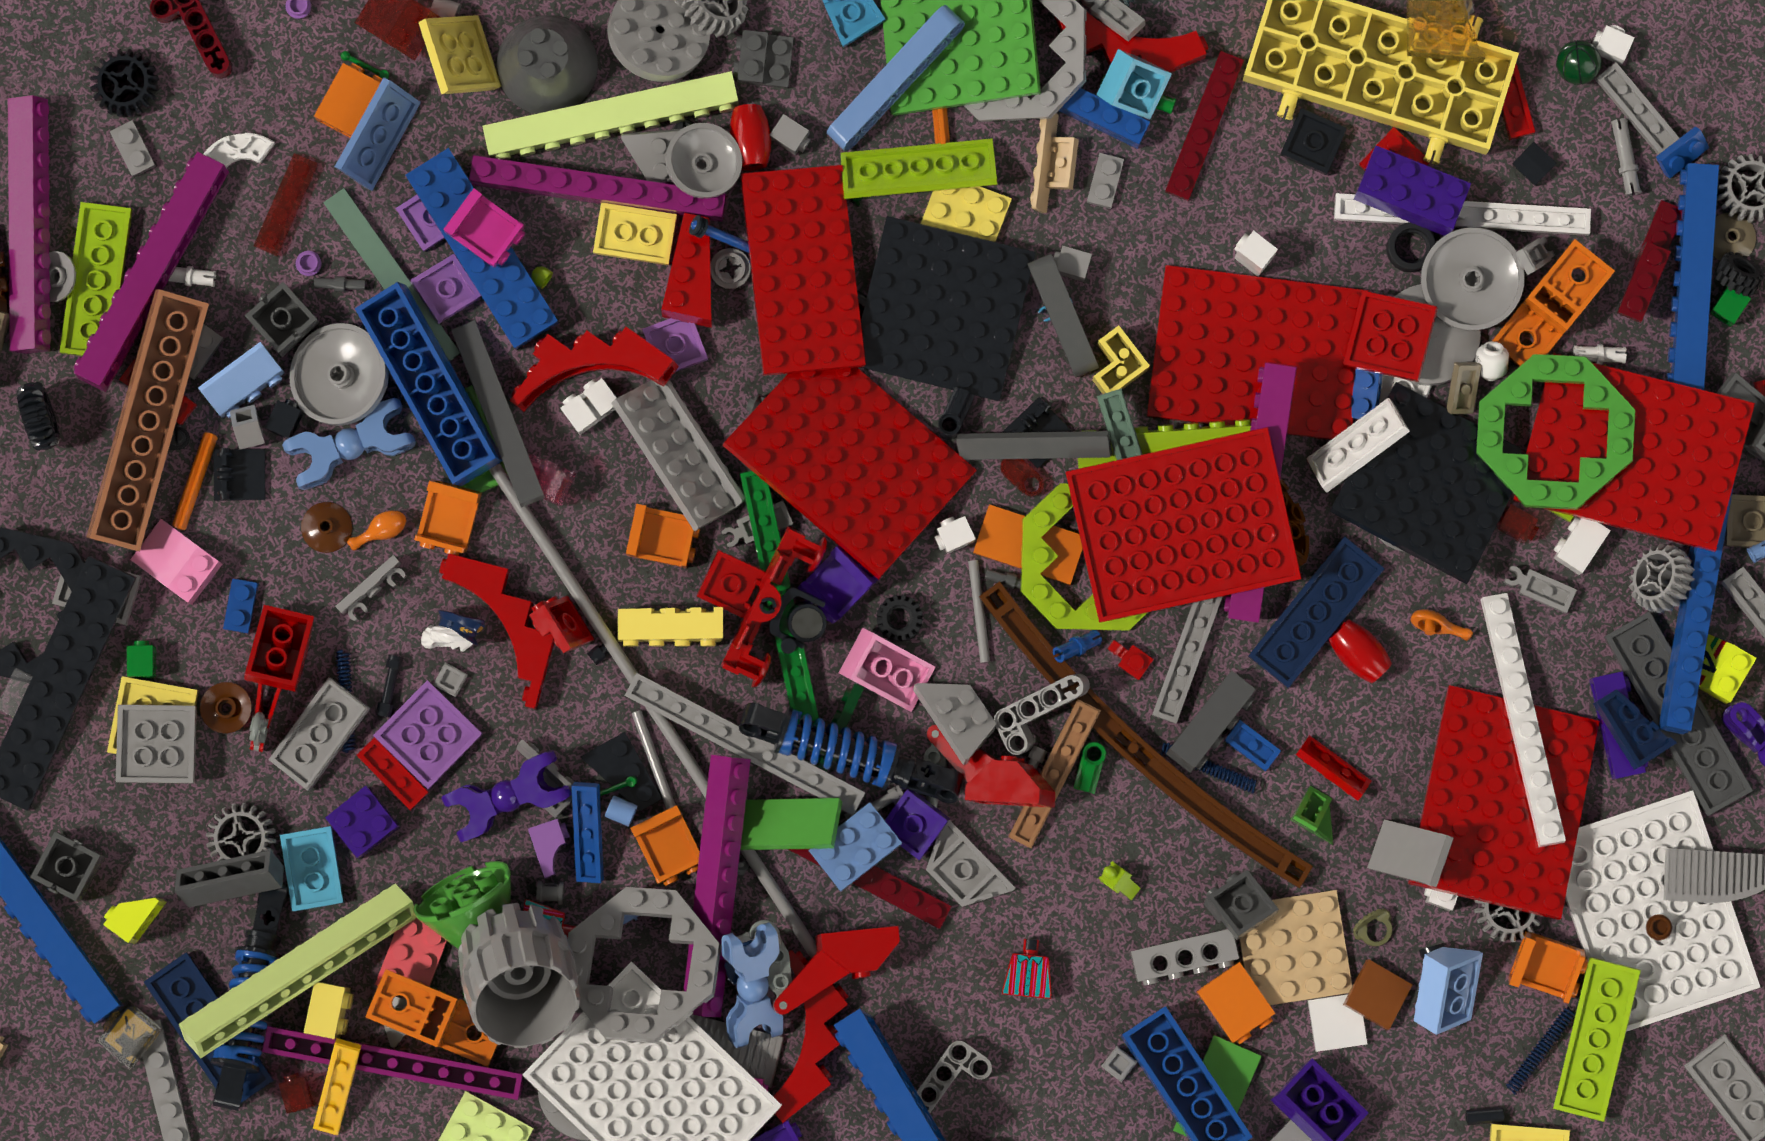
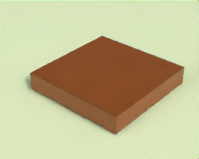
M1367 959L1343 1005L1383 1029L1390 1030L1412 984Z

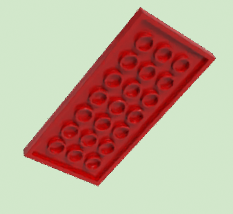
M843 165L742 173L740 176L763 376L865 367L866 365L847 200L844 199Z

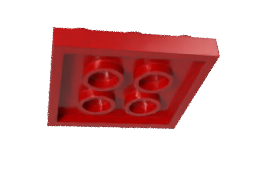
M1362 290L1343 363L1344 366L1419 382L1438 310L1437 306Z

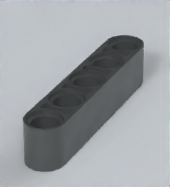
M1052 254L1027 263L1075 378L1098 369L1099 366Z

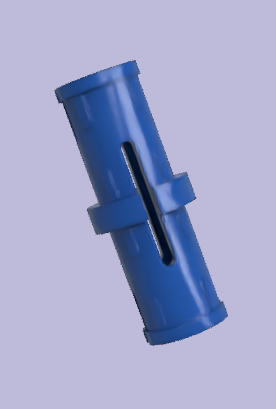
M1091 630L1083 636H1074L1069 639V642L1053 648V655L1062 652V655L1055 657V660L1062 663L1073 656L1079 657L1085 654L1088 649L1099 646L1102 643V637L1094 640L1092 638L1100 635L1097 630Z

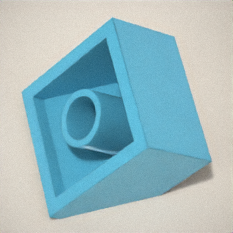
M1118 49L1097 92V96L1115 107L1150 120L1172 73L1138 56Z

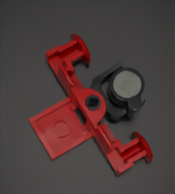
M788 526L766 571L718 549L696 596L743 618L721 666L734 674L739 675L740 673L753 679L751 687L760 685L771 663V655L768 652L763 659L749 654L753 646V640L762 622L769 621L770 633L781 638V650L787 654L794 652L796 646L803 649L805 646L804 642L815 641L825 632L827 625L826 617L819 607H824L825 601L796 587L787 588L781 596L777 588L770 583L774 582L781 585L795 557L809 563L807 572L814 571L819 566L826 551L827 539L825 537H822L817 544L806 539L804 533ZM758 585L760 590L754 603L751 604L748 600L755 586ZM800 596L808 601L795 604L788 612L787 626L792 634L790 636L780 631L779 624L788 603L794 597ZM763 602H772V604L769 607L763 606Z

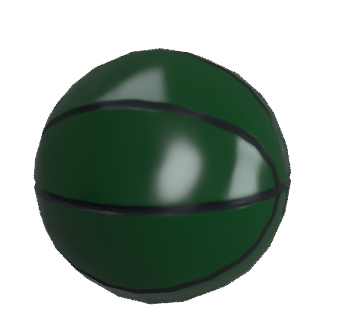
M1574 40L1566 43L1560 49L1556 59V67L1560 76L1565 81L1574 85H1583L1591 82L1598 75L1601 67V56L1597 48L1590 42Z

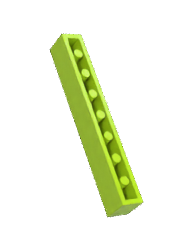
M1235 420V425H1225V421L1209 422L1210 426L1199 427V423H1186L1184 428L1174 429L1172 424L1159 425L1158 430H1148V426L1134 427L1142 454L1250 431L1251 420ZM1083 430V431H1081V432H1085V431H1097V430ZM1112 444L1111 457L1078 458V468L1115 461L1116 457Z

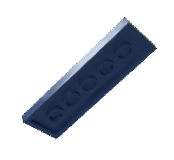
M1344 537L1248 657L1288 689L1385 568Z
M186 952L145 980L144 984L216 1088L222 1068L210 1063L214 1050L200 1058L184 1040L179 1023L188 1016L195 1014L210 1002L219 998L189 953ZM254 1056V1061L258 1063L260 1068L259 1073L245 1074L241 1103L274 1081V1078L259 1057Z

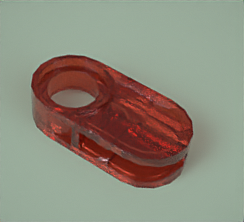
M1023 459L1002 460L1001 473L1027 497H1036L1041 494L1044 487L1043 478ZM1028 478L1037 479L1039 482L1038 490L1034 492L1026 490L1024 486L1025 481Z

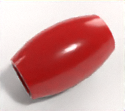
M745 104L735 107L731 116L729 133L736 140L741 151V170L753 171L766 168L771 152V136L768 119L762 106L758 104Z
M1349 619L1329 637V642L1340 661L1351 672L1369 683H1374L1392 665L1386 650L1375 636L1363 626Z

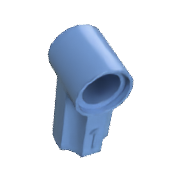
M613 796L605 817L629 827L638 805Z

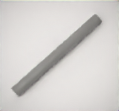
M978 560L968 561L980 663H987L991 661L984 604L979 598L982 594Z
M639 710L632 713V717L666 810L676 806L642 711Z

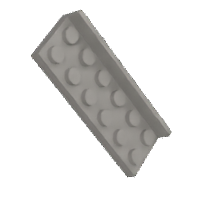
M651 380L616 398L611 403L694 532L735 510L745 501L741 488L737 486L729 474L728 468L716 454L713 445L709 443L703 434L700 425L694 420L685 402L681 400L670 380L664 387Z

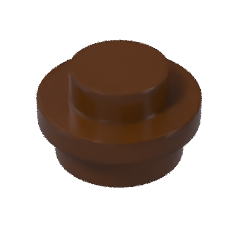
M1653 915L1646 923V932L1654 940H1664L1672 932L1671 921L1664 915Z

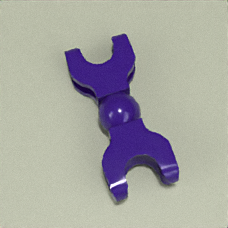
M1744 702L1727 707L1722 714L1724 725L1754 753L1757 752L1759 761L1765 766L1764 719L1749 704ZM1737 712H1738V713L1741 715V717H1742V721H1741V722H1740V721L1737 719V717H1736V713H1737Z
M554 750L526 760L520 768L518 777L511 781H499L493 788L487 790L481 789L476 785L467 784L443 795L441 799L446 807L460 804L469 811L470 821L468 825L457 832L459 841L464 842L484 834L492 827L497 814L513 812L521 804L532 803L540 808H548L571 797L572 792L569 786L553 788L544 781L543 773L545 767L557 760Z

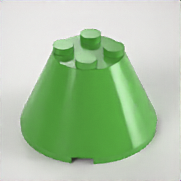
M490 861L485 863L486 867L475 870L473 866H470L444 878L421 896L423 901L420 905L418 903L415 904L414 913L416 917L459 950L462 944L461 937L465 929L470 924L478 926L477 917L489 909H494L496 914L503 913V905L511 904V872L506 863Z

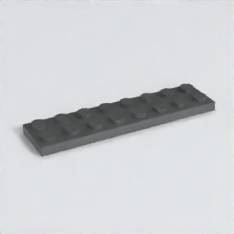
M1649 611L1604 636V639L1624 674L1628 677L1632 688L1651 721L1659 726L1672 649ZM1698 695L1692 730L1690 732L1678 734L1660 730L1668 738L1671 737L1677 742L1668 750L1690 789L1693 790L1706 816L1715 813L1753 791Z

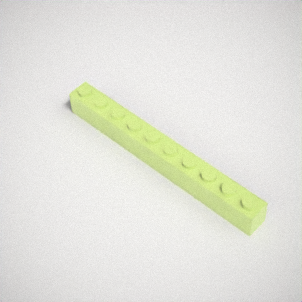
M731 71L483 125V131L489 157L509 160L511 159L510 155L520 153L521 156H530L535 154L537 149L545 148L546 151H552L561 148L560 144L570 142L572 146L585 143V139L595 137V140H603L609 138L610 133L620 131V134L633 133L637 127L645 126V129L657 128L660 126V122L670 121V124H676L685 121L684 117L694 115L695 118H703L709 116L710 111L730 112L733 111L734 106L739 105Z
M396 883L383 890L368 902L360 905L357 909L340 918L323 931L318 932L314 937L298 945L295 949L280 959L275 960L263 970L253 974L249 979L230 989L229 992L210 1002L195 1014L188 1016L179 1023L184 1040L200 1058L204 1057L416 919L413 901Z

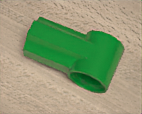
M1091 742L1084 746L1073 786L1074 789L1095 794L1102 765L1106 757L1105 748L1101 744ZM1092 746L1098 747L1101 751V757L1097 761H1091L1087 757V750Z

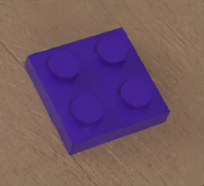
M907 789L885 819V822L902 842L901 847L918 860H921L950 818L917 792Z

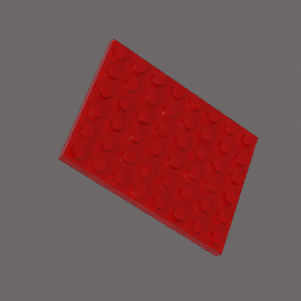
M1165 265L1147 417L1210 425L1209 422L1225 421V425H1235V420L1250 419L1252 422V418H1257L1258 408H1254L1256 392L1261 393L1262 383L1258 382L1259 368L1265 367V362L1297 366L1287 435L1332 440L1353 424L1351 403L1356 368L1346 367L1343 363L1362 290Z
M1592 363L1635 409L1632 463L1619 472L1599 492H1596L1578 510L1543 509L1716 552L1755 403ZM1545 382L1526 452L1528 455L1527 480L1579 483L1580 457L1606 459L1609 410L1583 409L1584 384ZM1515 495L1514 501L1520 502L1517 496Z
M857 367L787 374L723 443V446L878 580L977 471Z
M1268 427L1066 471L1099 623L1302 579Z
M1449 685L1447 687L1419 828L1453 837V841L1437 887L1408 880V884L1560 920L1563 913L1599 721L1534 705L1566 839L1564 843L1539 847L1504 698Z

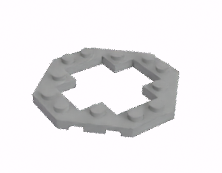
M1039 0L1066 26L1049 45L1066 63L1043 86L1041 94L1035 95L1032 99L1024 96L963 106L980 122L1038 118L1051 119L1086 82L1085 21L1087 10L1076 0Z
M625 887L568 933V942L574 955L578 976L579 1006L605 1039L657 1043L664 1037L667 1031L675 1025L678 1026L693 1014L692 1011L714 997L721 945L676 890ZM625 915L672 918L669 941L671 943L693 944L687 992L661 990L658 1015L611 1012L613 988L611 986L589 985L596 938L621 939Z

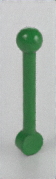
M348 51L341 53L342 60H349L379 75L382 79L389 78L387 70L380 71L352 57Z
M630 776L626 781L600 791V796L625 786L633 787L636 785L637 779L635 776Z

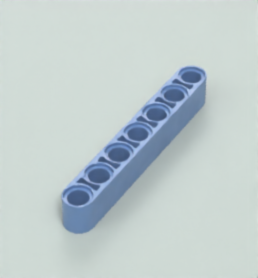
M947 5L940 7L830 125L827 135L844 151L853 148L960 33L965 25L964 21Z

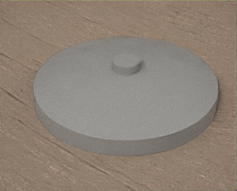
M1463 228L1445 235L1430 249L1422 266L1421 290L1425 302L1428 305L1437 306L1436 317L1454 328L1476 331L1495 326L1512 313L1522 296L1524 270L1517 263L1516 250L1505 238L1483 228Z
M1421 284L1409 287L1395 296V298L1427 304L1423 297ZM1436 317L1419 382L1407 381L1425 386L1441 385L1450 382L1454 362H1473L1480 345V330L1467 331L1457 329Z
M330 324L312 332L298 347L290 367V387L296 403L309 417L327 425H349L365 418L378 406L388 385L389 369L367 331L351 324Z

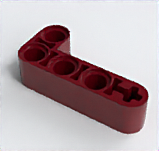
M180 0L151 1L150 12L158 22L169 23L182 17L202 59L214 77L223 79L230 75L232 71L231 61L200 0H190L186 4L180 3ZM161 5L169 6V10L165 15L157 14V9ZM202 16L203 21L200 25H191L193 17ZM206 38H213L214 44L210 48H203V41ZM217 55L218 59L223 63L221 70H218L216 67V62L212 56Z

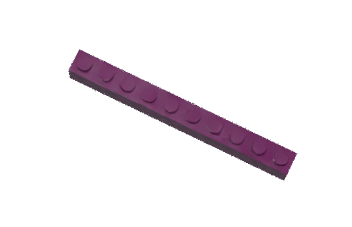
M34 95L8 98L10 351L23 354L49 352L51 342L48 99Z
M199 152L196 153L194 158L189 159L182 180L179 179L176 182L173 196L170 201L163 205L159 221L152 225L145 246L142 245L137 252L136 262L133 267L126 271L124 283L120 290L115 291L108 312L106 311L102 314L99 328L95 334L89 337L85 353L75 362L73 373L80 380L107 392L148 318L155 290H164L226 179L229 171L224 164Z
M475 155L472 158L469 177L470 183L474 186L597 204L602 202L672 213L679 216H684V213L719 222H723L727 198L726 192L713 198H697L684 193L673 184Z
M1265 362V367L1259 368L1258 382L1262 383L1261 393L1256 392L1254 408H1258L1257 418H1252L1250 431L1264 427L1269 428L1279 478H1281L1297 366ZM1264 587L1231 594V597L1226 596L1224 611L1229 612L1228 618L1259 623Z
M711 755L693 912L719 942L721 953L714 997L692 1011V1015L721 1017L726 978V969L724 967L726 959L722 956V936L731 933L751 759L722 755ZM689 944L684 983V991L686 992L693 944Z
M267 1026L262 1052L329 1065L336 1039ZM353 1042L362 1045L355 1070L520 1100L524 1082L523 1073Z

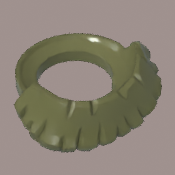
M1382 908L1365 915L1353 928L1355 939L1363 940L1364 943L1372 947L1385 944L1390 939L1393 930L1390 921L1392 919L1390 911ZM1374 919L1383 922L1387 929L1385 937L1380 941H1372L1367 936V924Z

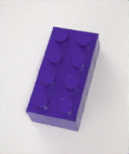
M1375 146L1353 200L1445 236L1451 233L1455 227L1471 183Z

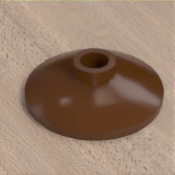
M321 502L309 508L303 516L301 533L309 547L318 552L331 553L341 549L347 543L352 533V521L347 511L340 505L332 502ZM324 522H329L330 528L327 531H322L321 525Z
M230 682L215 684L204 693L201 699V717L210 729L218 733L228 734L240 730L246 725L251 716L252 704L250 697L237 684ZM230 704L232 706L231 712L224 713L223 706Z

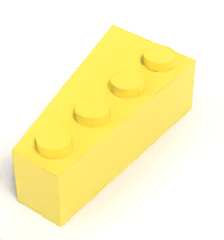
M701 607L685 609V611H680L678 608H662L660 611H655L653 608L618 609L617 642H623V646L634 647L639 646V642H649V646L661 647L664 646V642H675L676 647H688L690 642H700L701 647H715L716 642H721L723 639V607H714V611H706V609Z

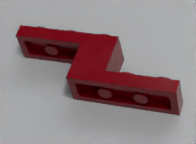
M1663 200L1659 202L1631 270L1633 274L1617 314L1639 323L1642 322L1670 255L1669 247L1676 233L1677 220L1682 218V210H1678L1677 206Z

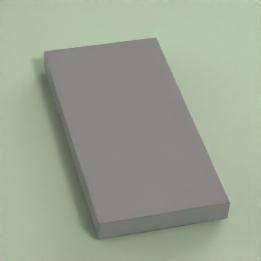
M328 677L271 755L269 761L307 791H310L368 713L370 707L333 678Z
M1384 819L1367 868L1437 887L1453 837Z
M1723 1034L1683 1066L1741 1141H1759L1765 1136V1085L1728 1037Z

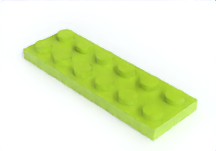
M993 138L840 153L841 165H843L844 199L997 185Z
M80 202L72 259L76 269V281L73 290L67 296L59 352L61 354L83 356L87 349L89 337L96 333L100 326L99 321L102 314L106 311L108 312L115 291L120 290L122 287L133 211L131 208Z
M1589 957L1553 1109L1602 1122L1605 1121L1641 973L1640 969Z

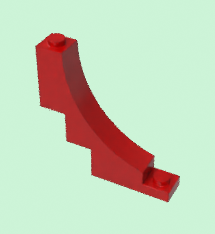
M1088 12L1086 13V54L1101 48L1109 67L1118 49L1138 56L1170 73L1206 57V50H1208L1207 42L1204 36L1199 37L1197 31L1181 36L1159 39L1134 36L1127 41ZM1054 16L1058 24V27L1062 32L1066 28V26L1056 16Z
M448 553L447 559H442L439 573L443 574L442 579L469 590L481 598L497 614L511 639L515 651L518 678L531 682L530 687L525 686L522 701L526 702V708L537 710L554 646V637L552 634L542 637L541 633L536 629L527 627L533 605L531 601L504 594L510 573L509 569Z

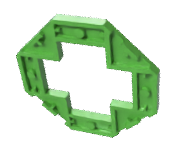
M1534 354L1479 402L1476 454L1494 471V474L1517 496L1518 500L1525 507L1578 510L1596 492H1599L1619 472L1632 463L1635 409L1587 357ZM1532 382L1584 384L1583 409L1609 410L1606 459L1580 457L1579 483L1527 480L1528 455L1502 453L1505 405L1531 406Z

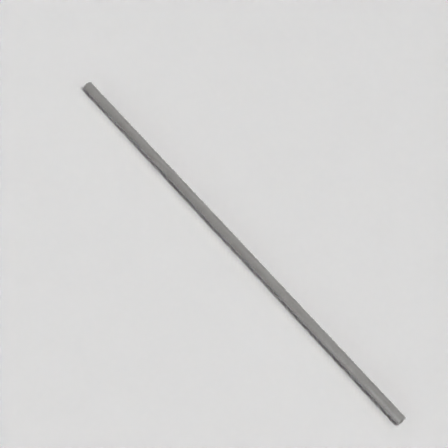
M499 463L489 469L490 473L631 684L634 676L638 673L528 505L521 508L510 478ZM645 707L706 799L708 778L669 719ZM740 850L812 959L817 953L816 942L756 851Z

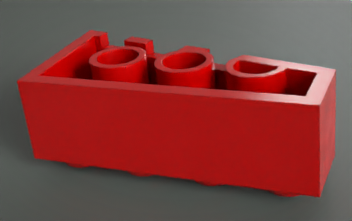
M684 213L661 308L662 317L712 328L710 237L704 235L702 238L691 235L689 228L692 220L697 215Z

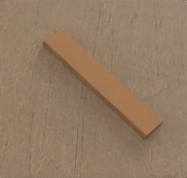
M1077 699L1040 773L1056 792L1055 801L1101 712L1100 709L1080 699ZM1024 806L1008 837L1032 848L1052 808Z

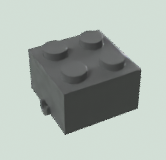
M284 282L268 295L264 294L259 298L260 302L244 315L281 357H284L321 324Z
M54 832L30 878L49 887L48 890L55 894L59 892L76 902H82L105 856L76 839L73 840L62 833Z

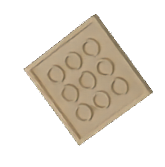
M1337 890L1274 899L1272 901L1278 907V913L1239 938L1244 969L1269 1005L1346 994L1352 988Z

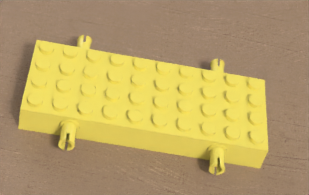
M1267 0L1243 81L1281 92L1283 98L1277 116L1283 118L1287 108L1288 112L1285 118L1287 120L1293 119L1298 99H1304L1428 137L1430 141L1423 160L1429 163L1434 153L1432 164L1439 165L1444 145L1447 143L1484 155L1488 153L1519 53L1478 41L1477 37L1483 19L1477 17L1474 26H1472L1474 15H1470V19L1466 21L1461 36L1346 0Z

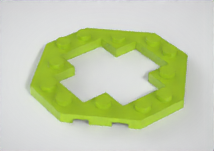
M1059 483L1022 519L1020 592L1055 629L1129 631L1147 613L1099 623L1093 593L1074 610L1040 574L1058 557L1041 537L1073 507L1068 484Z

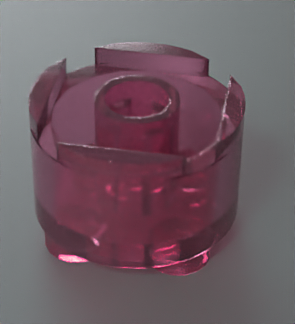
M529 454L545 495L544 499L562 506L577 473L565 468L559 471L560 465L545 460L544 464H542L543 459Z

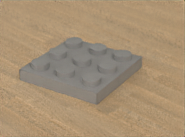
M118 705L116 782L195 784L197 706Z

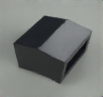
M1535 142L1512 163L1534 186L1557 164Z

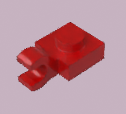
M1115 640L1107 648V650L1122 659L1117 666L1137 680H1140L1154 660L1136 646L1131 645L1129 650H1127Z

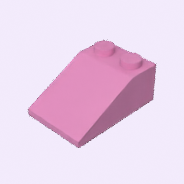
M160 519L142 543L140 552L136 551L130 559L191 605H193L222 566L221 562L162 519Z
M862 628L839 674L912 712L919 699L913 691L914 685L917 683H927L935 666Z

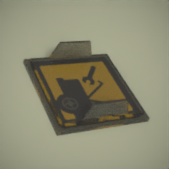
M127 1000L119 1011L112 1012L102 1026L104 1032L96 1042L132 1071L162 1028Z

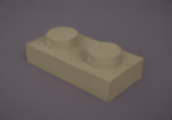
M1454 362L1446 408L1450 414H1473L1482 366L1479 363Z

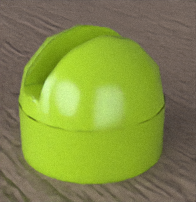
M543 266L536 267L531 274L532 281L541 289L547 285L553 276V272Z

